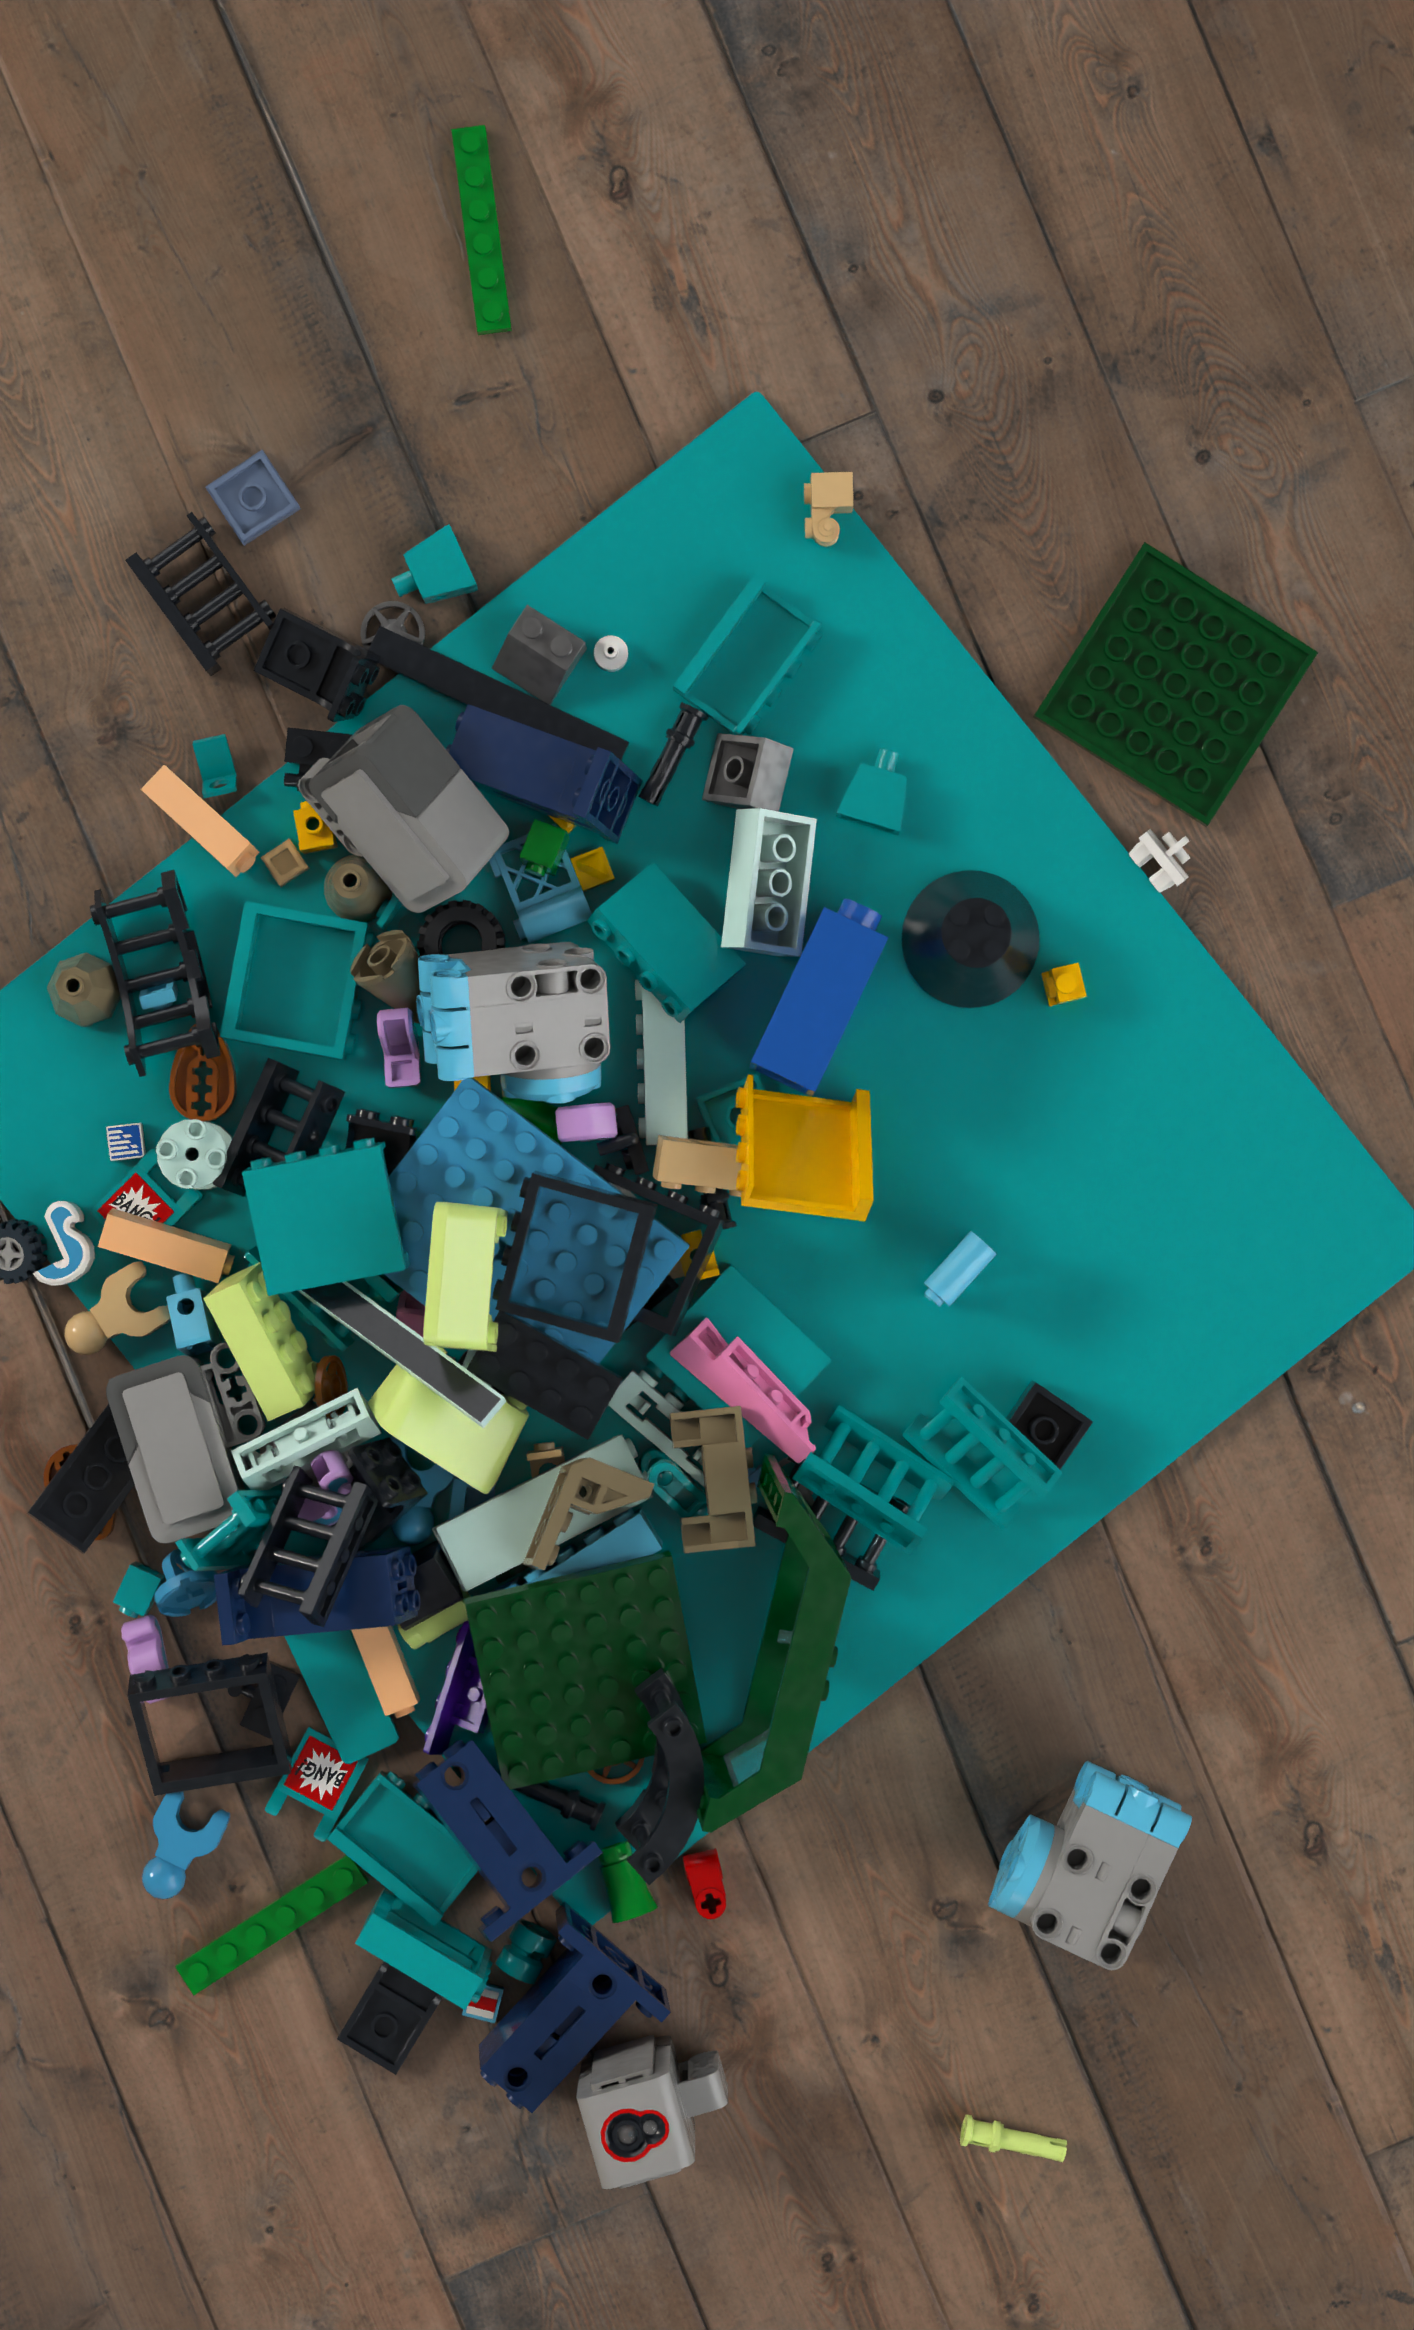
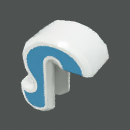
M57 1201L48 1207L44 1217L64 1259L32 1273L39 1282L51 1286L65 1285L78 1280L90 1270L95 1259L94 1245L90 1238L75 1228L77 1222L84 1221V1214L80 1207L73 1202Z

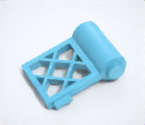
M527 834L502 844L489 862L495 877L503 876L519 917L513 920L520 940L527 938L530 944L585 922L592 913L566 849L562 857L564 863L560 862L559 868L568 872L571 882L560 887L547 883L549 874L545 873V876L539 880L525 874L526 866L523 864L519 871L505 865L502 854L512 850L521 852L528 836ZM509 873L517 876L514 883L512 882ZM522 878L539 885L534 897L520 902L516 890ZM544 887L550 890L542 893Z
M970 1231L924 1282L928 1287L924 1293L925 1297L929 1301L932 1300L939 1307L944 1302L950 1307L997 1254L975 1233Z

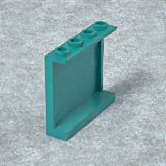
M366 1138L354 1141L353 1148L341 1150L340 1144L319 1148L320 1154L306 1156L305 1151L286 1154L284 1155L285 1161L272 1163L271 1157L257 1159L250 1162L251 1167L242 1171L268 1296L403 1271L410 1266L408 1251L404 1252L387 1173L383 1149L386 1147L385 1142L375 1143L374 1138Z
M732 1265L722 1273L686 1312L676 1336L665 1334L646 1354V1357L650 1360L646 1364L647 1367L660 1379L665 1375L675 1383L671 1389L686 1403L691 1398L700 1407L699 1410L730 1406L671 1357L670 1351L706 1317L712 1322L727 1344L738 1336L796 1397L832 1361L819 1346ZM742 1417L745 1448H748L756 1442L762 1433Z

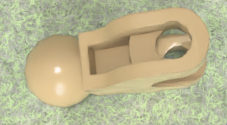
M142 1261L133 1262L110 1275L103 1284L99 1303L89 1309L90 1311L74 1314L68 1320L65 1326L64 1337L67 1345L74 1352L81 1355H91L100 1351L105 1346L107 1339L113 1338L120 1333L135 1337L148 1336L171 1320L168 1306H159L149 1312H141L132 1305L130 1299L131 1289L146 1275V1267Z

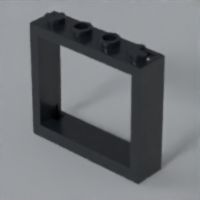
M608 1162L605 1168L595 1165L593 1171L606 1181L708 1225L668 1317L642 1307L634 1318L668 1335L676 1336L726 1222L718 1219L719 1211L704 1204L700 1205L699 1210L686 1205L688 1198L672 1190H669L667 1196L654 1191L657 1184L640 1176L637 1177L636 1182L623 1177L626 1170Z
M534 1171L531 1174V1178H524L519 1197L525 1200L522 1211H516L512 1220L510 1231L516 1234L513 1245H506L501 1265L506 1266L503 1280L497 1279L492 1299L498 1300L495 1310L619 1343L624 1331L658 1204ZM541 1187L638 1213L608 1327L510 1300Z
M268 1652L254 1655L245 1654L241 1657L224 1660L212 1659L205 1663L193 1665H176L172 1668L156 1671L145 1670L144 1673L130 1675L127 1696L154 1796L291 1774L292 1751ZM258 1683L273 1745L160 1763L144 1701Z

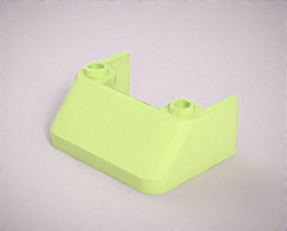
M437 1201L435 1203L423 1329L425 1345L440 1348L497 1351V1345L495 1344L498 1339V1323L493 1322L492 1315L489 1314L495 1243H498L499 1237H505L508 1211L496 1207Z

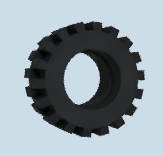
M453 900L448 901V904L444 906H437L431 915L428 914L424 919L425 923L423 927L420 926L418 932L420 935L419 941H417L419 957L430 954H443L441 944L445 933L450 928L461 924L469 925L479 932L482 939L481 951L505 948V934L496 917L484 906L468 900H463V902Z

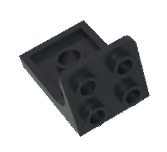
M280 608L253 671L329 710L327 719L332 722L353 719L354 716L357 717L363 710L366 698L363 695L367 686L372 685L378 676L380 667L377 666L380 656L286 608Z
M357 1109L356 1114H347L348 1136L345 1149L353 1148L354 1141L366 1138H374L375 1143L385 1142L386 1147L383 1149L388 1177L420 1137L421 1128L413 1126L415 1121L413 1119L391 1116L390 1121L381 1120L380 1112L366 1109Z
M390 1437L355 1446L348 1452L350 1459L354 1463L349 1469L353 1477V1481L350 1483L353 1487L354 1482L366 1484L379 1500L357 1551H364L428 1494L421 1484L420 1477L411 1469L402 1456L401 1449Z
M383 1961L337 2040L396 2075L443 1996Z

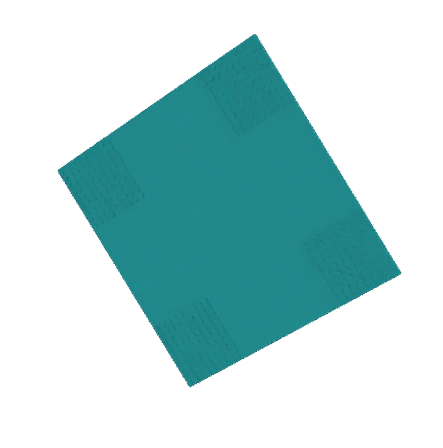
M753 392L434 645L431 650L536 698L492 669L508 633L526 605H529L585 641L586 651L551 703V706L628 741L629 746L622 762L643 780L618 844L607 841L599 834L576 826L568 834L570 840L566 851L570 859L603 847L615 877L613 881L583 892L590 911L593 914L601 904L654 862L722 937L737 809L702 800L717 734L732 733L710 717H708L707 721H702L693 739L695 741L694 746L690 750L686 749L677 766V770L662 796L659 806H654L638 797L668 740L666 738V731L668 728L673 727L681 711L679 708L681 702L698 709L673 691V685L754 574L766 582L765 586L812 620L815 621L817 619L822 623L818 632L823 636L811 652L807 649L804 650L798 659L802 662V665L791 680L785 676L778 686L782 692L771 707L766 704L758 713V716L762 718L751 735L745 732L743 736L764 737L794 748L779 812L817 819L802 952L823 908L826 907L837 913L844 898L862 904L882 915L876 932L889 937L820 1084L812 1096L852 1102L856 1089L870 1091L874 1201L864 1222L741 1206V1197L730 1195L727 1201L732 1220L736 1221L737 1226L722 1230L714 1248L720 1275L700 1280L687 1311L722 1273L732 1265L832 1359L797 1397L810 1411L812 1423L807 1428L809 1441L816 1446L814 1453L820 1456L833 1434L832 1431L824 1426L837 1407L841 1405L931 1464L902 1434L920 1413L929 1421L944 1409L939 1401L961 1376L1005 1418L1030 1382L1035 1381L1092 1420L1093 1423L1061 1468L1063 1473L1049 1493L1041 1499L1032 1490L1016 1502L1020 1510L1003 1531L953 1485L940 1502L934 1498L929 1502L918 1522L928 1530L910 1555L887 1541L875 1562L877 1564L876 1569L880 1570V1580L874 1591L851 1579L835 1646L838 1648L837 1661L834 1668L829 1667L826 1679L829 1680V1693L826 1701H821L809 1747L810 1752L1414 1270V1209L1164 896L1153 886L1144 871L1129 856L1128 851L857 512L853 509L852 513L831 515L830 518L836 520L840 526L838 540L832 546L823 547L818 545L812 538L805 539V518H811V504H804V483H810L811 473L825 472L760 392ZM613 635L621 638L628 648L627 663L622 669L615 672L601 669L594 658L595 645L605 636ZM398 674L366 699L364 708L357 717L354 716L353 719L339 721L326 732L353 735L359 728L396 706L405 705L412 708L446 749L449 744L453 743L457 733L455 730L457 718L461 712H465L467 705ZM880 748L899 754L894 772L907 776L902 825L898 835L836 817L838 807L860 763L874 766ZM287 762L220 815L259 851L255 857L254 864L249 870L235 877L197 841L191 838L109 903L112 904L157 892V888L162 887L161 873L175 870L188 911H185L190 928L186 930L187 932L192 930L195 932L213 1005V1008L209 1009L211 1023L215 1022L220 1032L245 901L340 918L327 904L324 894V882L330 868L338 860L352 855V853L345 848L337 837V848L303 854L300 851L293 810L301 809L300 803L307 800L302 796L301 792L297 791V788L284 786L285 773H299L300 764ZM479 790L508 827L509 836L503 844L527 835L534 819L550 825L555 823L544 813ZM316 818L310 819L307 823L308 829L316 830L319 827V820ZM291 839L310 869L280 887L261 857L286 840ZM512 850L502 854L505 865L519 871L522 865L519 858L521 852ZM489 861L462 892L421 912L426 916L428 914L431 915L437 906H444L448 904V901L453 900L457 902L468 900L475 904L478 903L484 906L498 920L505 934V948L529 945L527 938L520 940L513 920L519 917L503 876L495 877ZM559 867L555 877L549 875L547 883L556 887L571 882L568 872ZM525 870V872H524L525 874L530 875V876H532V877H534V878H537V879H539V880L542 879V877L533 875V874L527 872L526 870ZM983 871L1007 880L1027 899L1038 923L1039 950L1030 975L1014 993L989 1006L962 1008L951 1006L935 999L913 978L903 956L902 928L912 902L930 883L953 872ZM509 873L511 880L514 883L517 876ZM522 878L516 890L520 902L534 897L539 885ZM357 879L353 880L349 887L355 886ZM544 887L542 893L550 890ZM161 905L111 918L118 941L167 929L169 924L173 923L168 907L162 908ZM261 915L240 1030L334 1047L355 932ZM412 915L403 917L399 924L400 930L406 935L415 934L420 926L418 919ZM378 917L372 921L365 922L371 926L370 932H375L373 946L380 942L377 936L387 932L376 924L379 920ZM90 918L0 990V1200L15 1219H18V1221H29L28 1226L34 1224L38 1228L36 1233L43 1234L45 1238L41 1242L42 1244H47L48 1248L43 1254L47 1255V1259L51 1264L64 1258L44 1217L46 1210L52 1203L57 1201H69L77 1204L84 1214V1221L77 1222L75 1228L90 1238L94 1245L95 1259L90 1270L78 1280L68 1283V1286L87 1310L90 1311L89 1309L99 1303L103 1284L110 1275L133 1262L142 1261L146 1267V1275L132 1287L130 1299L132 1305L138 1311L149 1312L159 1306H168L167 1296L176 1294L172 1278L183 1273L140 1259L136 1261L133 1257L98 1247L103 1226L89 1211L142 1159L110 1161L106 1127L142 1123L147 1153L150 1149L156 1148L162 1135L171 1125L191 1119L186 1118L177 1111L169 1094L170 1074L177 1050L145 1058L146 1076L139 1077L135 1064H128L124 1045H128L129 1041L121 999L110 1019L93 1023V1025L81 1027L56 1015L47 986L60 961L87 952L112 964L101 925L95 926L93 919ZM585 921L530 943L572 942L582 948H591L594 950V961L605 971L607 977L610 1053L601 1062V1086L585 1095L576 1097L573 1101L550 1104L557 1107L612 1103L615 1109L629 1105L639 1136V1118H645V1104H638V1083H644V1069H637V1049H644L643 1035H636V1014H643L642 1000H636L635 980H638V977L628 966L618 961L615 952L604 940L599 939L593 933L591 926ZM456 925L445 933L441 944L442 952L444 955L481 951V936L475 928L469 925ZM173 941L123 954L129 979L179 966V962L183 961L179 943L174 944ZM416 947L415 950L419 956V949ZM733 949L746 965L727 984L721 986L685 1019L687 1132L707 1127L695 1098L746 1077L748 1074L757 1072L749 1068L751 1060L801 956H773ZM1079 962L1087 996L1083 999L1049 1007L1041 973ZM183 979L176 981L178 995L177 1000L172 1002L171 1006L185 1003L187 998L192 997L188 981L184 982ZM80 983L77 985V988H76L77 991H78V989H79V987H80ZM360 986L357 999L362 1000V1010L359 1021L353 1020L351 1033L356 1034V1042L353 1047V1053L347 1054L346 1061L225 1039L235 1066L237 1094L232 1107L225 1115L208 1122L223 1127L232 1137L234 1136L268 1057L299 1070L296 1081L315 1089L320 1080L345 1091L339 1109L322 1144V1147L340 1144L341 1150L346 1148L348 1136L347 1114H356L357 1109L380 1112V1119L390 1121L391 1116L415 1120L413 1126L421 1128V1135L454 1092V1081L438 1079L437 1064L425 1062L423 1028L420 1024L414 1023L419 1041L421 1083L414 1087L392 1089L385 1085V1059L378 1036L377 1013L380 1010L394 1008ZM140 991L132 993L137 1015L154 1011L153 1008L142 1009L139 1000ZM190 1015L140 1029L142 1042L145 1044L189 1032L191 1027L196 1024V1019ZM202 1062L201 1068H195V1075L201 1077V1084L194 1086V1092L200 1093L201 1099L200 1102L194 1103L193 1107L200 1111V1116H204L205 1110H211L212 1107L211 1103L205 1101V1094L212 1092V1086L207 1085L205 1082L206 1076L212 1075L213 1072L211 1068L206 1066V1062ZM759 1073L766 1091L807 1096ZM500 1074L490 1075L491 1092L501 1099L502 1086ZM290 1094L282 1113L301 1121L309 1102ZM276 1125L268 1145L287 1153L295 1134ZM646 1138L639 1139L649 1172L639 1175L635 1174L634 1169L627 1171L622 1150L600 1157L596 1143L605 1140L562 1142L561 1144L562 1147L592 1170L595 1165L605 1168L608 1162L626 1170L623 1177L636 1182L637 1177L640 1176L657 1184L654 1191L667 1196L669 1190H672L688 1198L686 1205L699 1210V1200L703 1192L695 1191V1185L682 1184L681 1189L661 1187V1181H657L652 1176L657 1145H646ZM197 1149L195 1150L197 1155L194 1157V1160H196L199 1156V1152ZM159 1164L148 1173L176 1202L188 1190L172 1184L162 1174ZM219 1187L199 1189L203 1194V1198L173 1227L232 1244L229 1254L235 1256L229 1276L248 1268L249 1261L244 1255L250 1249L257 1246L254 1229L242 1226L248 1205L247 1195L245 1194L242 1197ZM631 1192L637 1199L655 1203L649 1199H646L642 1196H639ZM660 1204L657 1205L654 1218L680 1238H682V1234L701 1230L702 1236L704 1235L708 1225ZM972 1231L997 1255L950 1307L945 1302L939 1307L932 1300L929 1301L925 1297L924 1293L928 1287L924 1282L966 1235ZM697 1249L692 1250L690 1254L691 1260H693ZM223 1274L219 1283L223 1281L226 1277H228V1275ZM194 1276L196 1288H201L207 1294L219 1284ZM685 1276L674 1279L679 1287L651 1309V1311L668 1317ZM363 1278L348 1282L364 1295L369 1291V1284ZM400 1295L390 1303L384 1299L383 1301L379 1300L377 1304L396 1317ZM284 1301L289 1307L292 1323L306 1340L307 1351L312 1361L319 1363L324 1356L328 1355L339 1357L346 1371L348 1392L358 1388L368 1402L396 1366V1363L351 1330L348 1334L355 1342L343 1352L339 1348H332L323 1339L322 1335L324 1333L314 1324L309 1325L302 1320L297 1312L299 1309L290 1301ZM191 1306L188 1309L187 1314H190L193 1311L194 1306ZM329 1315L336 1323H339V1321ZM171 1320L148 1336L135 1337L120 1333L110 1338L135 1370L176 1356L185 1355L176 1347ZM637 1321L622 1334L620 1342L615 1343L599 1363L623 1377V1380L632 1370L637 1374L644 1370L658 1382L654 1388L664 1397L670 1392L684 1404L681 1409L682 1412L700 1409L691 1398L686 1403L671 1389L675 1383L665 1375L660 1379L646 1365L650 1361L646 1354L666 1334L662 1331ZM217 1325L221 1343H226ZM230 1348L223 1349L218 1355L220 1366L226 1369L232 1367L236 1362ZM444 1348L447 1351L446 1355L455 1357L457 1363L467 1351L466 1349ZM211 1352L193 1356L203 1361L204 1365L211 1363ZM241 1369L232 1374L222 1375L224 1381L231 1378L234 1389L229 1391V1396L237 1397L238 1401L243 1400L242 1394L247 1392L245 1386L238 1385L235 1377L243 1375ZM214 1376L212 1381L216 1390L219 1403L224 1405L216 1382V1378ZM642 1391L639 1394L651 1404L643 1415L630 1403L626 1405L640 1419L644 1420L647 1417L672 1439L670 1419L656 1408L657 1403ZM347 1405L343 1413L348 1411ZM527 1406L525 1409L529 1413L528 1419L496 1482L495 1496L532 1478L530 1461H527V1453L534 1450V1444L554 1442L555 1447L563 1446L564 1458L567 1461L617 1435H623L625 1440L629 1438L637 1451L638 1457L634 1458L638 1468L639 1459L643 1452L657 1446L610 1406H607L588 1440ZM302 1407L270 1421L267 1420L262 1411L265 1428L260 1436L280 1427ZM248 1414L240 1419L239 1428L244 1434L251 1435L257 1430L258 1423L254 1416ZM956 1418L940 1430L954 1445L970 1432ZM379 1425L382 1433L359 1445L388 1437L391 1438L392 1435ZM763 1434L751 1446L755 1469L763 1463L765 1453L774 1455L778 1462L788 1457L785 1452ZM844 1441L830 1465L848 1476L862 1451ZM245 1442V1443H242V1444L233 1446V1447H232V1450H234V1449H236V1448H238V1447H240V1446H242V1445H244V1444H246V1443H248V1442ZM981 1442L966 1454L979 1469L995 1457ZM700 1446L682 1447L689 1453L687 1459L703 1471V1465L693 1458V1455ZM407 1447L408 1462L414 1469L418 1471L429 1470L436 1464L411 1447ZM662 1458L652 1459L649 1463V1469L653 1464L662 1460ZM873 1460L860 1483L879 1493L891 1470ZM789 1462L782 1467L788 1476L795 1463ZM553 1463L543 1464L539 1469V1474L556 1465ZM1007 1466L991 1478L1005 1493L1020 1481ZM689 1475L694 1480V1482L705 1492V1487L702 1486L698 1481H696L691 1475ZM903 1479L893 1496L904 1500L912 1506L920 1489ZM243 1481L245 1490H251ZM284 1482L269 1490H282ZM453 1483L436 1496L434 1507L430 1508L434 1516L435 1526L449 1519ZM758 1487L756 1488L757 1503L751 1504L752 1517L759 1506L764 1509L768 1507ZM652 1490V1498L632 1507V1509L636 1511L642 1508L663 1541L662 1549L655 1554L670 1551L672 1555L707 1743L699 1744L700 1749H703L742 1723L785 1543L754 1527L756 1546L684 1553L680 1518L682 1517ZM813 1492L811 1496L814 1501L818 1495ZM829 1503L820 1522L833 1540L847 1514ZM614 1517L559 1544V1551L571 1544L578 1548L585 1543L583 1540L584 1536L595 1528L602 1525L606 1530L614 1525ZM858 1522L845 1545L847 1548L846 1553L857 1559L859 1555L863 1556L876 1533ZM390 1527L365 1550L410 1546L411 1554L436 1541L437 1538L434 1532H432V1535L425 1542L418 1545H408L400 1542L394 1536ZM291 1531L284 1549L306 1556L323 1555L329 1541ZM529 1567L500 1584L494 1577L467 1592L471 1597L486 1594L517 1577H520L524 1584L526 1573L533 1568ZM463 1623L442 1634L431 1643L426 1642L415 1650L403 1639L398 1630V1625L392 1626L421 1698L418 1704L414 1705L415 1711L409 1713V1715L424 1734H426L427 1729L432 1724L436 1711L435 1702L438 1695L442 1692L446 1679V1667L453 1657L457 1645L456 1635ZM489 1720L484 1734L475 1733L455 1725L448 1748L461 1739L464 1743L473 1740L501 1777ZM766 1744L732 1763L739 1783L760 1770ZM654 1755L645 1757L639 1772L630 1780L620 1784L602 1783L594 1779L588 1772L548 1781L568 1791L577 1789L580 1791V1795L597 1803L601 1801L606 1802L595 1831L590 1830L589 1825L574 1818H563V1815L560 1814L561 1811L534 1800L512 1789L511 1791L560 1856L565 1859L566 1857L563 1852L578 1840H583L584 1842L594 1841L600 1849L621 1841H627L617 1829L615 1822L635 1803L643 1789L646 1790L652 1776L651 1770ZM639 1759L633 1760L632 1762L637 1764ZM624 1763L612 1766L607 1778L622 1777L633 1769ZM450 1766L461 1779L460 1771L456 1767ZM604 1767L594 1771L602 1776ZM697 1819L694 1830L678 1857L709 1833L702 1831L699 1819ZM630 1844L632 1853H634L636 1849ZM598 1857L552 1893V1896L560 1906L565 1901L591 1925H594L610 1912L608 1895L600 1871L602 1865Z

